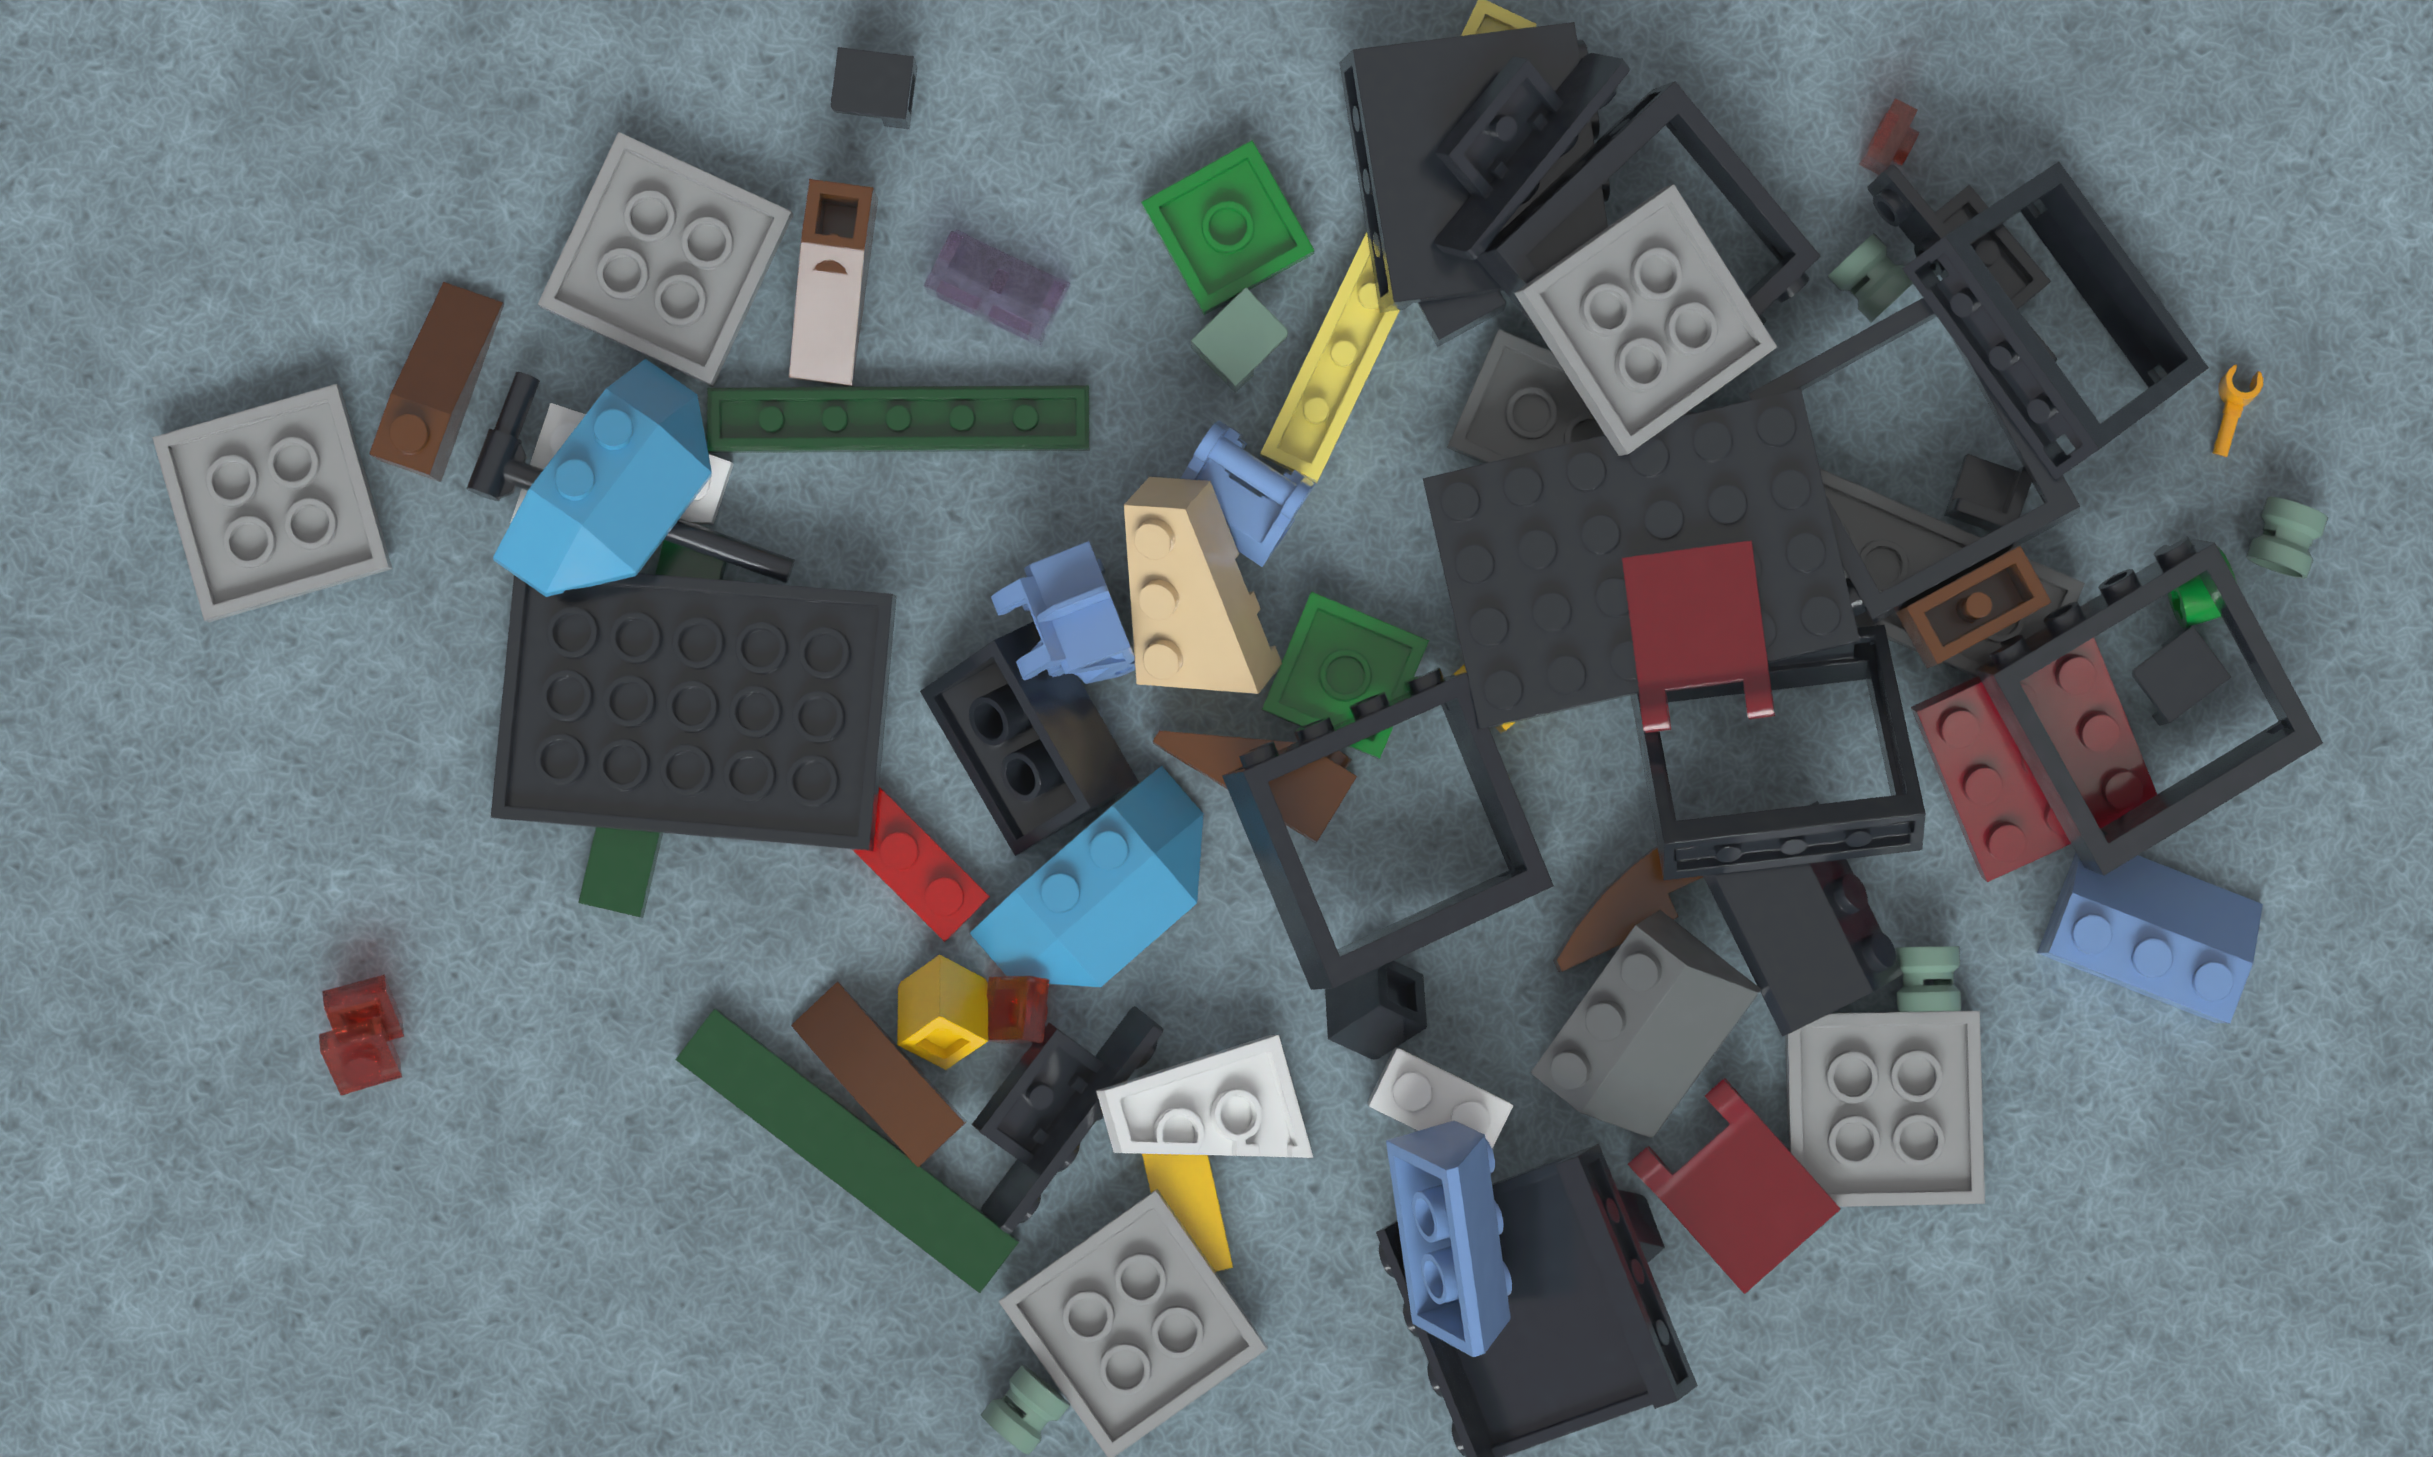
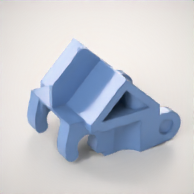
M1217 421L1199 444L1194 457L1180 479L1211 481L1238 552L1263 567L1294 523L1295 515L1316 484L1298 470H1294L1293 473L1285 472L1284 475L1278 473L1244 450L1247 443L1241 440L1243 434L1221 421Z
M1089 541L1029 564L1024 568L1027 577L1019 578L991 596L998 615L1009 613L1013 609L1023 606L1024 611L1031 612L1041 640L1029 653L1016 661L1023 680L1031 679L1047 669L1049 676L1057 677L1063 674H1074L1082 679L1085 684L1120 677L1135 670L1134 651H1132L1104 580L1103 574L1105 570L1101 559H1096Z

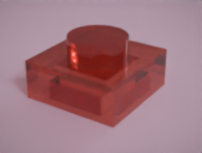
M1895 98L1887 108L1859 165L1878 175L1888 168L1892 161L1902 166L1920 133L1909 127L1918 109Z
M385 974L322 991L324 1010L342 1053L404 1037L402 1017Z
M1034 976L989 977L987 989L989 1042L1001 1044L1043 1043L1045 1022L1048 1014L1049 979Z
M381 1016L319 1034L320 1052L341 1096L402 1078L399 1056Z

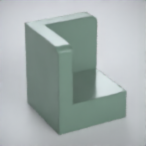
M1245 288L1191 340V348L1236 393L1254 376V369L1287 338L1288 330Z

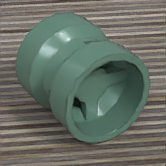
M1875 233L1867 238L1828 275V278L1840 291H1850L1858 299V310L1870 323L1913 284L1902 269L1905 265H1895L1887 256V246Z
M2268 497L2261 513L2265 523L2262 529L2264 531L2263 535L2252 539L2246 558L2256 565L2280 574L2305 579L2308 577L2313 563L2309 547L2312 546L2315 539L2323 535L2328 517L2309 506L2283 498Z
M1960 946L1895 948L1896 960L1903 972V986L1897 992V1012L1961 1011V991L1954 985V972L1960 966ZM1924 979H1933V985H1924Z
M1022 1364L1010 1378V1389L1003 1398L993 1399L980 1415L1008 1442L1023 1453L1030 1455L1042 1440L1041 1430L1049 1421H1058L1070 1404L1045 1380Z

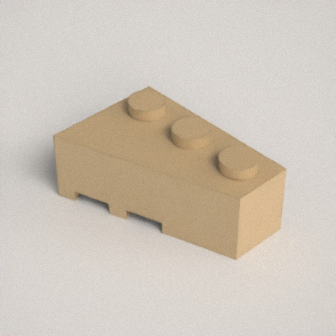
M1149 477L1124 504L1136 684L1259 694L1282 665L1276 646H1269L1257 616L1261 608L1254 591L1248 592L1235 560L1239 552L1211 481Z

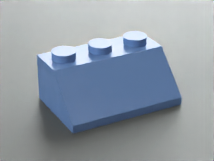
M2075 853L2037 953L2214 1023L2230 1024L2254 962L2263 904L2139 855L2103 876L2084 868L2077 853Z
M1454 1120L1386 1140L1412 1324L1464 1353L1476 1357L1486 1353L1511 1319L1508 1296L1512 1292V1280L1509 1270L1502 1259L1499 1235L1503 1232L1504 1223L1501 1210L1493 1195L1491 1173L1495 1169V1159L1492 1148L1485 1138V1134Z

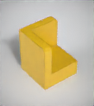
M939 954L900 982L898 986V1046L947 1070L988 1042V983L985 978Z

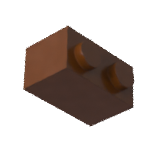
M2020 545L1896 613L1928 669L2052 602Z

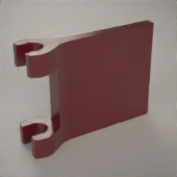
M1752 540L1622 558L1643 731L1651 733L1672 730L1666 691L1742 681L1744 683L1749 720L1775 716Z
M1724 1078L1705 1097L1730 1125L1674 1174L1650 1146L1640 1152L1628 1165L1666 1205L1737 1287L1746 1294L1840 1211L1841 1208L1763 1122L1732 1084Z

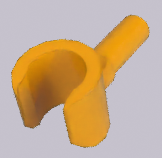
M2233 365L2221 378L2218 392L2225 405L2212 451L2213 454L2223 457L2228 456L2237 422L2241 418L2244 406H2247L2260 393L2263 387L2264 378L2260 371H2257L2252 377L2248 393L2238 391L2233 385L2232 378L2236 372L2237 365Z

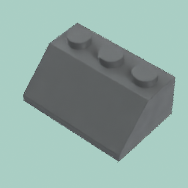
M1659 910L1635 925L1533 1068L1531 1074L1580 1113L1653 1138L1762 989L1662 910Z

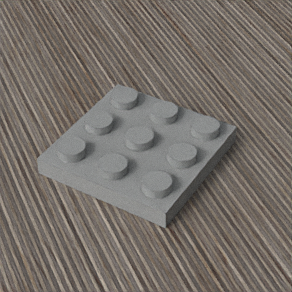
M618 132L538 305L549 312L713 387L791 222L793 213L788 209Z
M1674 184L1662 188L1514 293L1619 456L1628 455L1777 348V345Z
M334 384L152 437L204 621H216L393 569L342 389L339 385Z
M1980 1011L1830 1013L1785 1035L1788 1150L1839 1207L1985 1204Z
M1158 1189L999 1300L1000 1305L1107 1457H1115L1268 1349L1263 1338Z

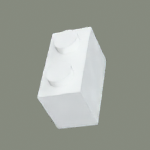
M1397 1047L1393 1049L1367 1102L1369 1107L1418 1131L1455 1120L1485 1134V1138L1491 1148H1493L1513 1108L1510 1102Z

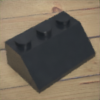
M1034 621L993 640L920 691L1015 856L1102 807L1139 783L1078 676L1063 674L1052 677L1049 676L1046 669L1031 679H1022L1016 661L1029 653L1041 640Z
M1816 801L1810 805L1819 804V802ZM1847 859L1703 876L1757 986L1762 989L1760 992L1782 1037L1876 991L1903 975L1896 960L1894 945L1889 937L1882 932L1868 904L1866 889L1861 880L1854 875Z

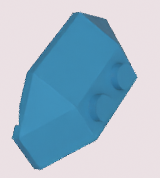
M644 359L608 386L527 491L493 556V560L545 597L564 593L565 590L591 587L636 576L712 476L698 395L647 359Z
M1160 766L1108 808L1014 890L970 932L971 936L1011 981L1102 987L1197 904L1204 813L1163 766Z

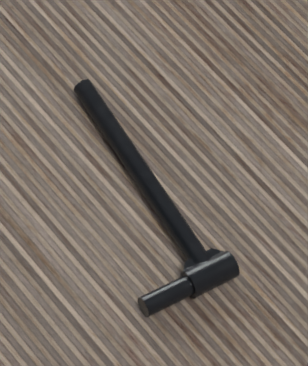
M522 372L515 373L495 428L489 429L466 488L468 491L490 500L500 501V499L513 494L516 487L528 491L544 470L525 463L527 456L521 446L522 441L518 439L540 382L537 378ZM681 518L664 539L783 583L788 582L795 559Z

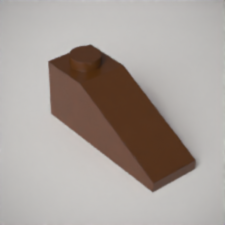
M443 282L390 394L369 453L371 456L392 466L439 482L442 481L503 310V302Z
M1159 731L1152 741L1155 746L1226 789L1227 787L1222 775L1243 766L1239 756L1269 742L1275 743L1277 751L1296 743ZM1336 751L1269 781L1268 784L1285 825L1312 842L1317 843L1357 778L1356 775L1346 770L1352 759L1342 752Z

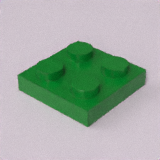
M1253 140L1141 202L1145 213L1203 315L1233 300L1243 289L1251 290L1310 257L1315 252Z
M1311 592L1262 711L1300 727L1326 717H1330L1333 726L1353 717L1349 707L1361 700L1385 692L1388 701L1408 693L1404 682L1415 676L1429 640ZM1393 726L1348 747L1380 759Z

